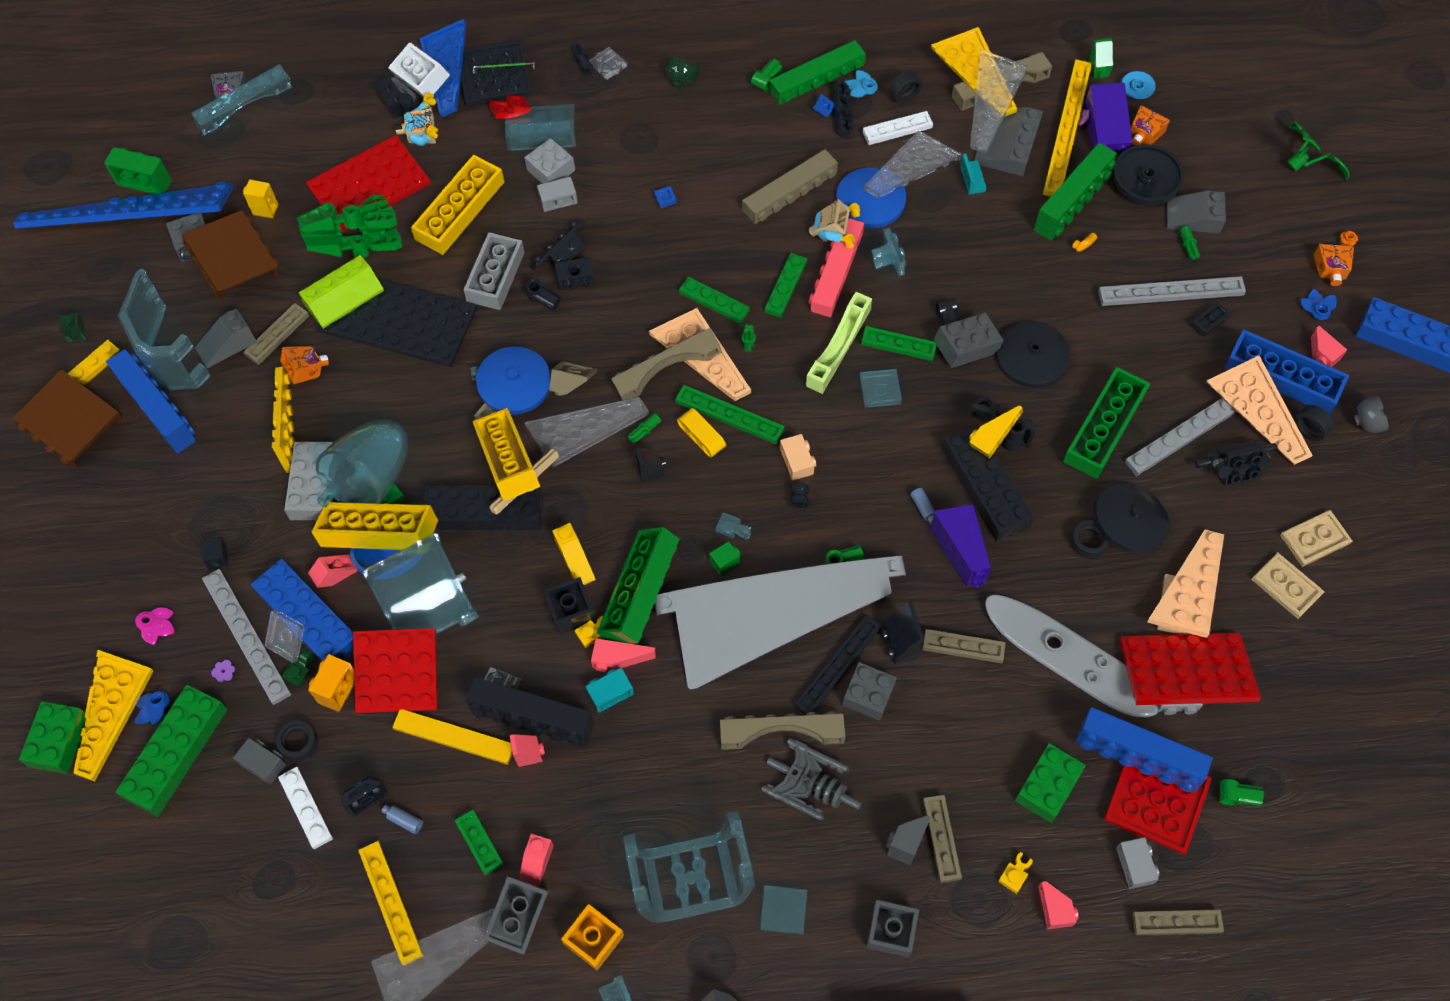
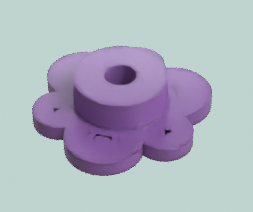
M1084 109L1080 112L1078 125L1081 126L1088 121L1090 116L1089 110Z
M224 660L222 663L217 662L211 675L218 682L223 680L230 681L233 678L232 673L235 671V667L232 666L229 660Z

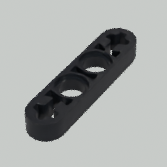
M838 80L832 87L836 128L840 136L847 138L854 131L850 90L845 81Z

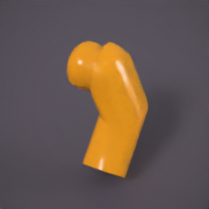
M1090 233L1082 242L1075 240L1072 248L1076 249L1077 252L1083 251L1097 240V235Z

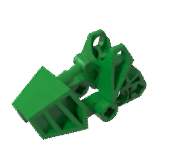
M371 195L358 206H346L341 214H337L336 207L327 202L297 217L299 230L308 251L342 257L344 250L352 249L355 258L359 255L366 258L369 255V248L373 251L397 250L403 246L399 232L396 228L393 229L398 224L396 213L391 206L387 207L388 202L383 195ZM344 223V226L348 229L359 228L363 235L343 236L340 224Z

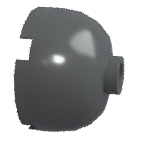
M1378 395L1363 399L1357 406V414L1354 415L1356 425H1361L1363 430L1373 434L1389 430L1387 417L1383 412L1384 407Z

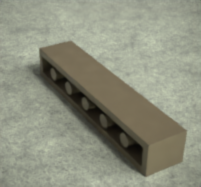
M826 150L821 151L742 200V211L754 224L764 221L769 215L778 212L785 205L793 203L795 199L807 194L814 187L820 186L825 180L833 178L837 174L838 162Z

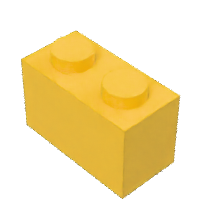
M249 180L247 186L244 187L243 195L252 214L273 218L279 204L270 183Z

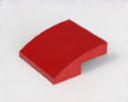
M507 95L506 102L489 101V108L496 119L515 118L531 111V107L523 96Z

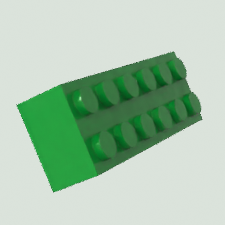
M1098 143L1040 208L1034 231L1050 241L1055 236L1059 237L1064 229L1063 227L1065 225L1068 226L1072 222L1074 215L1081 212L1084 203H1089L1095 191L1098 192L1103 182L1110 179L1113 173L1111 170L1116 164L1115 157L1117 153Z
M1116 367L1069 447L1063 462L1098 479L1151 383Z
M664 527L638 531L596 634L609 641L628 644L639 643L645 625L649 620L652 607L656 602L660 587L663 585L666 572L670 567L673 554L677 550L678 537Z
M186 685L115 793L124 800L158 817L228 709L221 701Z

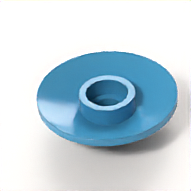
M1130 72L1122 79V83H1125L1126 94L1132 98L1145 99L1150 97L1155 91L1156 84L1154 79L1144 72Z

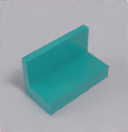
M963 154L960 168L968 194L986 192L987 187L978 160L968 161L967 154Z

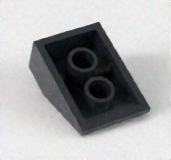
M908 601L884 622V627L881 629L883 640H887L889 645L887 647L888 656L890 659H893L895 665L918 659L924 640L913 603Z

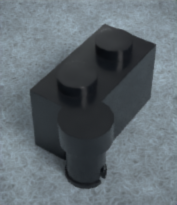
M390 77L375 83L378 97L394 119L402 116L403 112L408 113L414 110L412 96L408 93L402 94Z

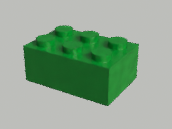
M113 147L104 162L116 185L158 194L165 193L172 182L162 160L156 156L151 157L140 152L135 153L124 148Z
M41 701L19 761L30 768L68 774L81 739L82 728L85 726V712L80 708Z
M1049 743L1015 801L1052 824L1086 765Z

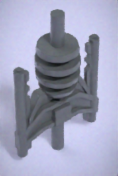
M792 738L787 740L789 748L796 751V759L791 767L772 757L768 759L767 765L787 774V776L776 787L770 784L762 786V792L820 821L824 819L823 811L818 808L813 809L812 805L807 806L806 802L798 798H808L809 795L815 792L814 798L819 801L823 797V803L826 805L832 801L831 806L837 808L841 802H844L858 810L860 809L862 802L845 794L847 785L842 783L839 786V780L836 778L830 782L831 776L827 774L821 779L822 769L817 762L825 766L830 765L831 769L836 768L837 772L841 774L848 772L849 766Z

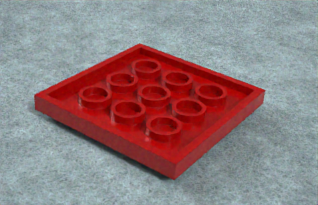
M436 628L353 631L355 713L438 710Z
M1123 766L1104 821L1185 855L1212 778L1207 776L1204 783L1195 793L1185 792L1179 786L1172 783H1164L1153 775H1145L1137 768Z

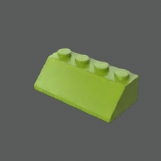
M359 255L299 292V295L305 307L321 327L325 328L380 294L384 289L371 267Z

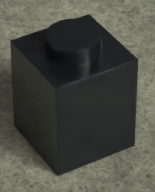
M221 537L201 541L203 562L208 569L217 570L223 566H228L227 547Z

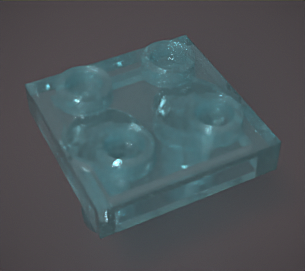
M890 227L883 230L885 245L871 250L874 258L873 263L876 270L890 264L893 265L899 277L905 274L904 267L907 266L904 259L905 253L903 248H899L897 244L899 241L896 233L892 234Z

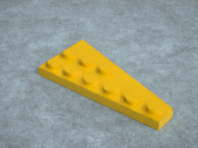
M979 27L931 45V49L1000 118L1017 112V107Z
M276 367L275 386L277 390H274L276 402H274L273 425L275 430H272L275 442H272V448L286 473H290L295 442L291 432H294V425L290 420V416H293L292 406L289 405V400H292L291 390L288 389L291 379L283 367Z
M100 650L97 651L96 657L98 660L93 671V685L89 691L85 712L86 721L84 728H82L81 746L78 749L74 767L75 775L94 782L154 672L149 667Z

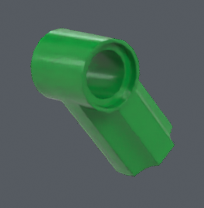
M775 59L770 60L761 71H756L752 77L751 84L767 92L769 90V80L775 78L782 71L779 61Z
M859 545L841 551L831 550L827 553L824 565L833 564L830 560H836L838 563L865 560L864 553Z
M1231 779L1220 781L1219 802L1221 804L1262 805L1264 798L1262 787L1239 784L1238 781Z

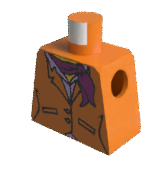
M1140 106L1131 126L1132 145H1141V143L1152 145L1166 132L1170 120Z
M1319 244L1313 254L1319 277L1330 279L1332 286L1341 285L1342 280L1347 278L1352 269L1354 246Z
M311 346L282 347L280 362L293 384L318 378L321 367L328 366L329 364L327 355L318 356Z

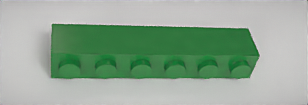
M854 40L770 79L769 92L779 105L788 102L799 95H803L842 75H846L848 72L861 68L865 65L866 53Z

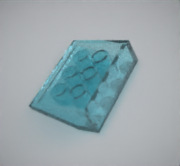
M575 105L532 106L530 112L515 118L506 119L505 138L508 150L536 149L550 138L560 147H576Z

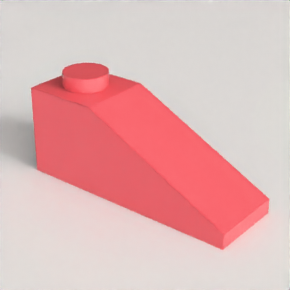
M596 639L591 663L595 670L606 672L607 670L620 669L655 659L656 651L654 647Z

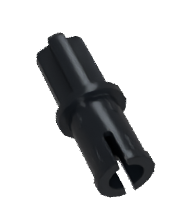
M580 43L574 44L573 49L577 56L576 62L579 63L583 74H590L593 68L588 60V54H585Z

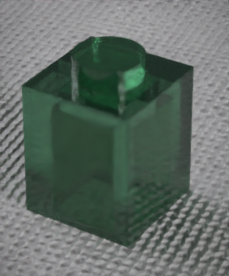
M78 312L59 316L60 332L67 342L86 339V324Z

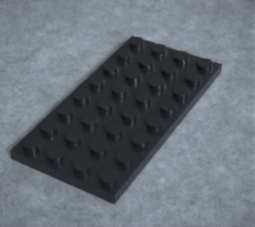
M378 279L384 289L383 292L327 327L322 328L319 323L315 327L317 332L452 367L478 308L477 304Z

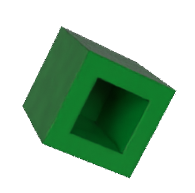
M729 541L709 553L710 562L720 576L740 564V551L736 546H732Z

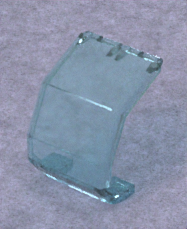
M139 269L135 272L118 314V319L129 342L150 376L156 382L170 391L197 389L210 377V374L206 367L200 363L190 373L184 367L181 360L193 348L187 336L181 334L171 346L153 347L164 317L163 312L167 307L162 299L159 298L160 296L150 279L147 278L146 271Z
M432 534L363 571L393 630L436 628V634L456 623H459L462 627L479 618L450 565L438 534Z

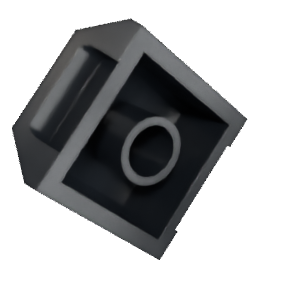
M366 776L344 790L341 804L350 816L354 818L375 803L389 796L379 778Z

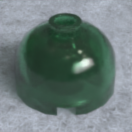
M670 57L666 65V76L672 82V86L681 88L692 85L699 75V67L692 62L690 64L685 63L683 58Z

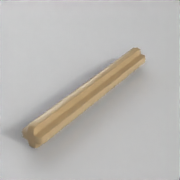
M554 449L549 450L532 466L536 477L558 459L557 451ZM500 496L490 505V511L494 514H499L515 498L503 501L502 496Z

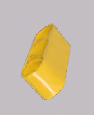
M691 408L677 419L682 430L709 457H713L726 447L724 439L695 409Z

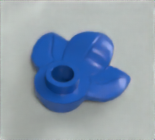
M1315 289L1310 292L1308 299L1302 298L1300 300L1302 307L1312 313L1318 320L1328 319L1331 311L1337 305L1335 295H1329L1324 298Z
M157 691L153 694L147 693L141 696L135 705L141 710L134 722L136 724H145L150 721L153 725L160 721L164 715L165 708L170 702L168 694Z

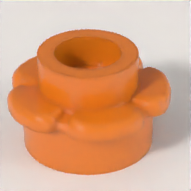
M1352 231L1342 232L1340 235V243L1343 246H1353L1358 241V236Z

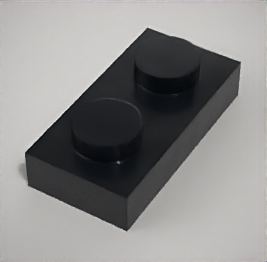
M1217 302L1193 320L1191 325L1205 337L1228 319L1231 313Z

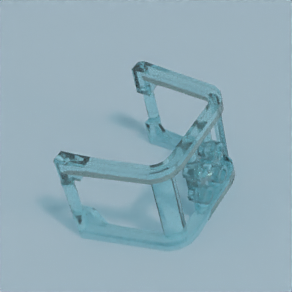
M739 811L727 813L721 832L671 845L645 848L638 841L635 834L623 836L636 909L638 913L651 922H667L736 906L746 900L756 885ZM732 837H736L742 863L738 866L740 878L738 889L727 840ZM717 845L728 897L711 901L709 894L710 882L706 879L705 875L706 862L701 857L700 849ZM692 851V868L695 872L688 871L685 874V867L681 863L679 853ZM671 855L673 863L671 872L676 878V895L680 898L682 908L664 911L654 858ZM637 858L644 860L653 906L649 902L646 887L641 886L636 862ZM697 882V890L701 894L703 903L690 906L688 899L689 887L687 884L693 885Z

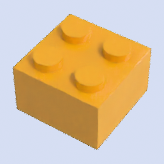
M328 654L326 659L320 663L319 672L316 677L311 679L308 690L318 704L340 712L355 684L354 669L350 663Z
M588 904L562 937L561 941L567 948L598 971L623 938L624 933L623 930Z

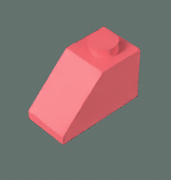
M1320 326L1315 329L1311 336L1312 359L1329 367L1334 366L1340 361L1347 351L1344 346Z
M350 554L319 557L308 574L317 588L333 586L358 570L354 566Z
M510 735L513 756L518 767L543 762L542 755L545 754L543 742L539 743L537 736Z
M531 834L523 855L520 879L540 886L554 847L550 839Z
M1041 882L1038 888L1047 930L1073 926L1078 919V910L1076 906H1073L1072 900L1048 882Z

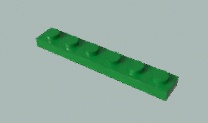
M683 385L675 399L677 404L689 409L693 408L701 414L776 445L785 429L783 425L686 385Z

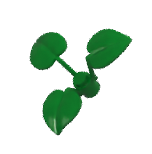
M1294 121L1289 126V128L1301 133L1303 140H1305L1298 152L1287 161L1295 171L1299 170L1303 165L1307 167L1312 163L1329 158L1342 170L1345 180L1349 179L1347 167L1335 155L1328 153L1307 161L1309 159L1306 154L1307 150L1313 146L1317 152H1320V147L1300 124Z

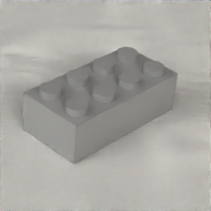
M488 232L464 287L467 302L501 310L525 253L522 240Z
M294 442L284 509L290 520H317L325 503L331 502L337 451L332 442Z

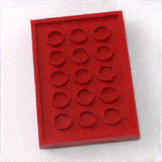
M394 135L307 181L306 184L320 205L330 202L336 207L337 214H341L346 206H358L371 195H383L387 199V207L427 187L431 182L397 135ZM344 223L340 224L342 232L348 229L344 226Z
M1210 633L1207 638L1192 634L1120 637V645L1135 705L1260 701V692L1241 633Z

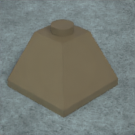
M561 361L552 369L549 391H553L556 395L561 396L568 394L590 379L597 372V368Z

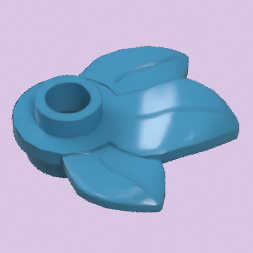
M857 70L856 79L845 81L851 91L850 96L863 97L866 94H873L877 91L875 80L871 79L870 75L863 71Z

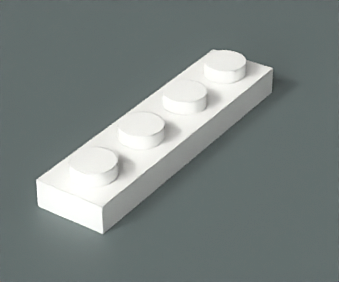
M925 111L864 127L863 134L868 145L931 129L933 123L928 112Z
M295 767L279 776L278 778L312 848L315 850L331 841L333 837L299 768Z

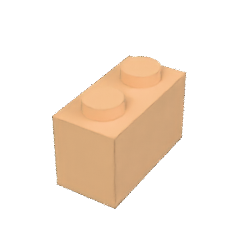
M802 434L780 440V451L792 481L813 475L816 461L814 456H810L809 443L807 440H804Z

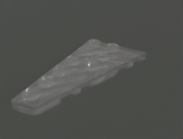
M980 49L970 142L971 149L984 154L987 153L1028 70L1027 65Z
M918 130L865 184L864 191L880 198L893 192L900 185L905 186L913 179L918 180L936 171V168L940 166L945 167L949 165V162L959 160L962 154Z
M640 397L524 422L544 455L551 449L558 452V459L551 464L554 468L649 415V410Z
M495 908L419 940L418 942L424 956L404 966L401 964L397 951L371 961L384 1001H422L488 943L483 938Z

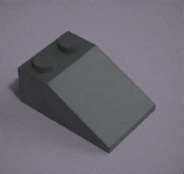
M1203 191L1177 196L1167 202V229L1180 230L1182 227L1189 226L1191 231L1220 233L1226 222L1225 192Z
M236 308L221 316L196 345L195 349L205 366L209 368L257 343Z
M508 874L483 940L524 955L546 899L548 889Z

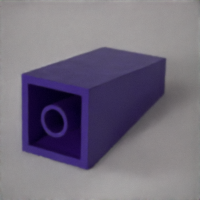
M1125 83L1090 85L1084 109L1090 112L1087 124L1093 149L1098 143H1101L1120 155L1132 145Z
M973 504L935 511L931 531L966 587H980L984 585L991 566Z

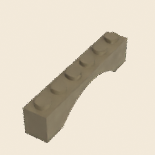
M1043 52L1033 54L1028 58L1017 60L1007 66L1004 65L999 68V71L1005 83L1014 81L1036 83L1050 77L1052 65ZM960 82L953 87L952 98L961 111L977 105L980 97L965 82Z
M711 328L703 329L693 337L685 338L679 344L667 347L660 354L652 355L646 361L633 365L627 371L617 373L611 379L622 401L626 403L640 396L649 380L663 368L686 360L707 361L721 354V347Z
M835 711L827 712L825 715H818V713L812 712L807 713L805 716L787 714L785 717L766 715L765 718L746 716L744 719L726 717L724 720H720L721 750L742 749L757 737L778 731H794L806 734L824 745L844 744L845 741L843 714H838Z

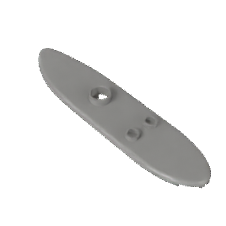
M990 595L987 597L985 605L990 620L1007 640L1024 653L1098 701L1121 713L1134 717H1151L1159 712L1158 705H1135L1126 665L1032 606L1002 595ZM1050 637H1056L1060 640L1061 646L1059 648H1052L1048 645L1047 640Z

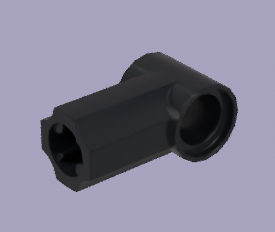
M531 279L527 282V297L530 301L539 302L552 311L556 310L561 301L559 295L544 287L538 279Z
M954 298L936 302L937 315L939 318H942L944 325L960 321L957 302Z

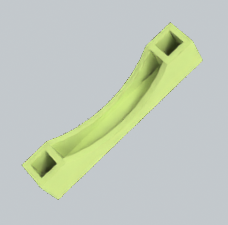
M855 292L832 340L807 374L806 387L823 394L870 313L872 298Z

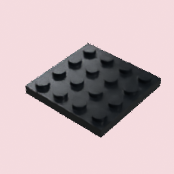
M522 40L464 49L461 80L466 106L489 103V101L506 100L507 95L523 97L533 95L527 64L477 67L526 63Z

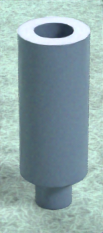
M923 488L915 489L910 495L924 520L932 524L935 509Z
M385 805L382 808V813L387 815L386 819L413 834H417L423 825L421 819L395 805L392 807Z

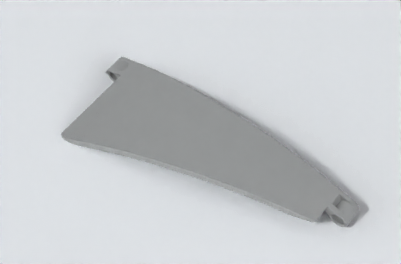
M902 556L834 563L744 577L657 595L654 606L656 616L676 612L687 686L689 689H697L797 638L890 595L891 586L889 578L906 576Z

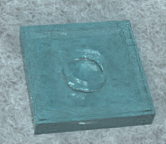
M896 369L860 372L859 376L865 408L902 404Z
M764 886L760 930L803 935L807 890Z

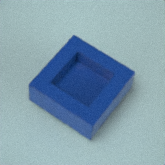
M821 94L813 109L827 118L834 107V103Z
M671 186L654 191V196L660 209L677 203Z

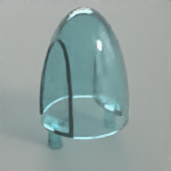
M391 419L374 420L352 429L328 446L316 460L317 475L322 485L326 488V491L318 497V503L323 500L324 502L321 506L327 507L335 498L345 503L380 504L398 479L406 461L409 438L405 427Z

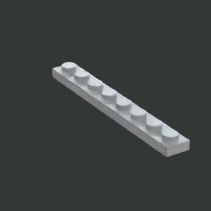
M1241 276L1100 287L1098 292L1101 305L1110 306L1243 296L1246 290Z
M1221 398L1125 460V464L1138 476L1231 417L1237 411L1225 399Z
M218 569L203 577L204 584L271 703L275 705L291 696V692L222 571Z

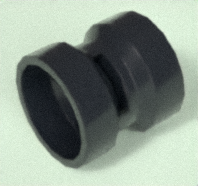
M804 483L791 485V507L799 509L808 507L809 498L807 495L809 494V486Z

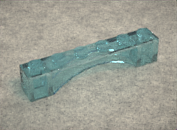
M279 64L192 112L193 120L202 134L206 135L219 128L230 115L246 104L263 97L278 95L291 87L290 78Z

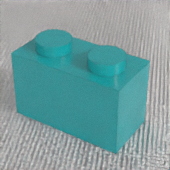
M622 668L610 670L606 676L600 679H593L585 686L587 694L598 713L634 695L633 687Z

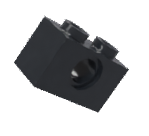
M590 257L555 263L560 290H571L572 288L588 287L595 284Z

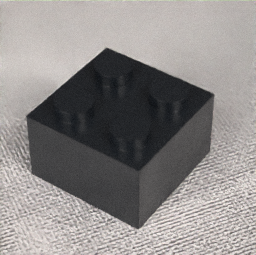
M581 577L543 590L558 633L585 624L590 620H595L594 611Z

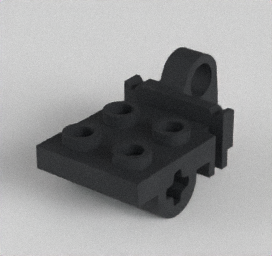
M981 397L973 404L970 416L988 423L1006 412L1002 411L999 413V404H993L991 399ZM980 404H985L988 408L980 406ZM1019 417L1001 442L1003 448L1007 451H1016L1020 445L1030 448L1038 424L1029 419Z

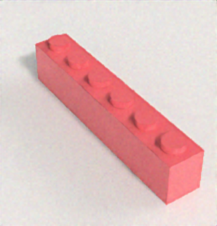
M848 218L846 234L842 236L847 234L854 236L853 248H847L845 242L842 241L841 243L831 242L832 250L827 252L825 258L827 263L822 265L820 271L821 278L816 280L814 287L816 290L815 294L812 293L809 299L811 312L832 317L863 235V222Z

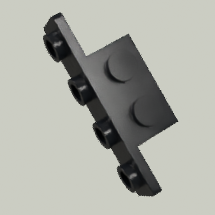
M582 219L580 222L577 220L569 226L571 230L567 234L564 231L558 236V242L555 245L551 243L545 249L546 253L543 256L539 254L533 260L535 264L531 268L534 270L547 257L554 264L573 259L586 246L574 233L585 221Z

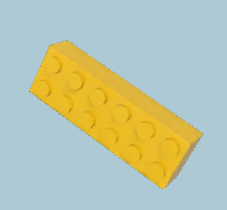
M473 154L413 224L411 230L414 239L444 255L504 183L502 169Z
M508 408L472 421L503 501L513 499L518 495L540 487Z
M326 502L312 530V534L320 547L426 551L438 519L431 505Z

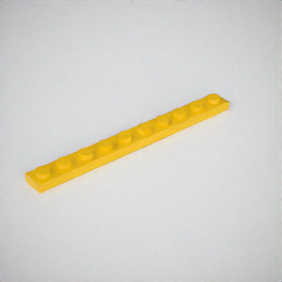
M1075 60L1043 195L1052 196L1064 183L1092 63Z

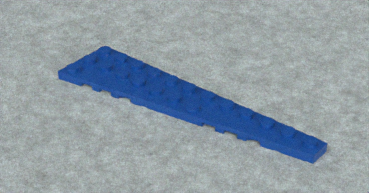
M221 181L211 186L138 197L129 196L125 199L114 197L105 202L32 213L23 212L18 214L13 224L15 228L220 212L234 187L232 182L226 183Z

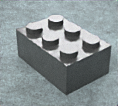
M986 313L940 326L934 338L935 343L951 368L994 355L1004 342Z

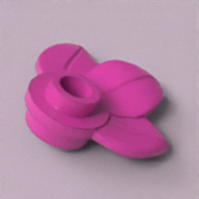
M159 607L151 612L146 611L138 614L135 623L137 628L141 630V635L145 642L155 645L158 636L174 634V628L168 620L173 615V611L168 608ZM144 618H148L150 620L148 623L142 622Z

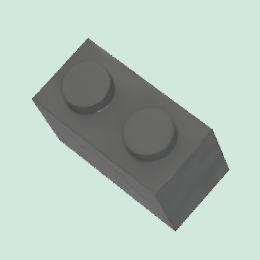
M248 738L233 759L239 765L271 785L286 766L282 761L283 756L275 750L270 752L265 749L267 745L257 739L254 742Z

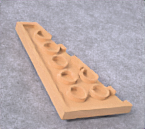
M696 308L650 330L649 334L667 348L675 346L683 339L691 338L700 330H706L710 327ZM721 344L722 353L707 361H684L734 401L751 394L750 387Z
M1260 356L1206 381L1271 444L1276 443L1277 450L1293 465L1312 457L1306 442Z
M1204 530L1147 623L1205 638L1208 637L1224 534Z

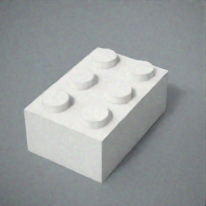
M411 43L404 48L388 67L396 77L422 97L427 92L434 95L450 76L438 62Z

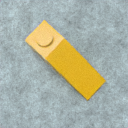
M1017 406L982 425L978 430L975 429L969 437L971 447L990 459L1023 413V408Z
M571 523L552 530L554 540L573 579L581 577L583 585L595 581L594 574Z

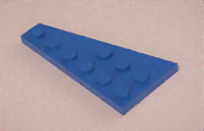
M464 19L419 38L423 52L438 62L450 75L434 93L439 114L442 117L458 110L467 24Z

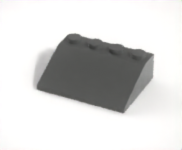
M1019 107L1016 113L1000 118L991 110L974 161L978 160L981 166L1023 176L1043 111L1029 107Z

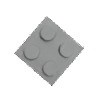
M551 138L524 157L527 171L542 184L566 178L575 171L573 157Z

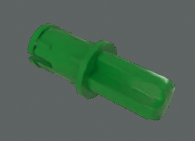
M1189 226L1182 227L1179 230L1183 240L1182 245L1186 248L1191 260H1195L1200 257L1196 246L1197 240L1193 237Z
M746 324L741 338L743 349L751 352L755 347L756 335L754 333V326Z
M653 413L645 422H640L639 427L628 435L629 441L636 444L645 435H649L650 431L661 423L660 417Z

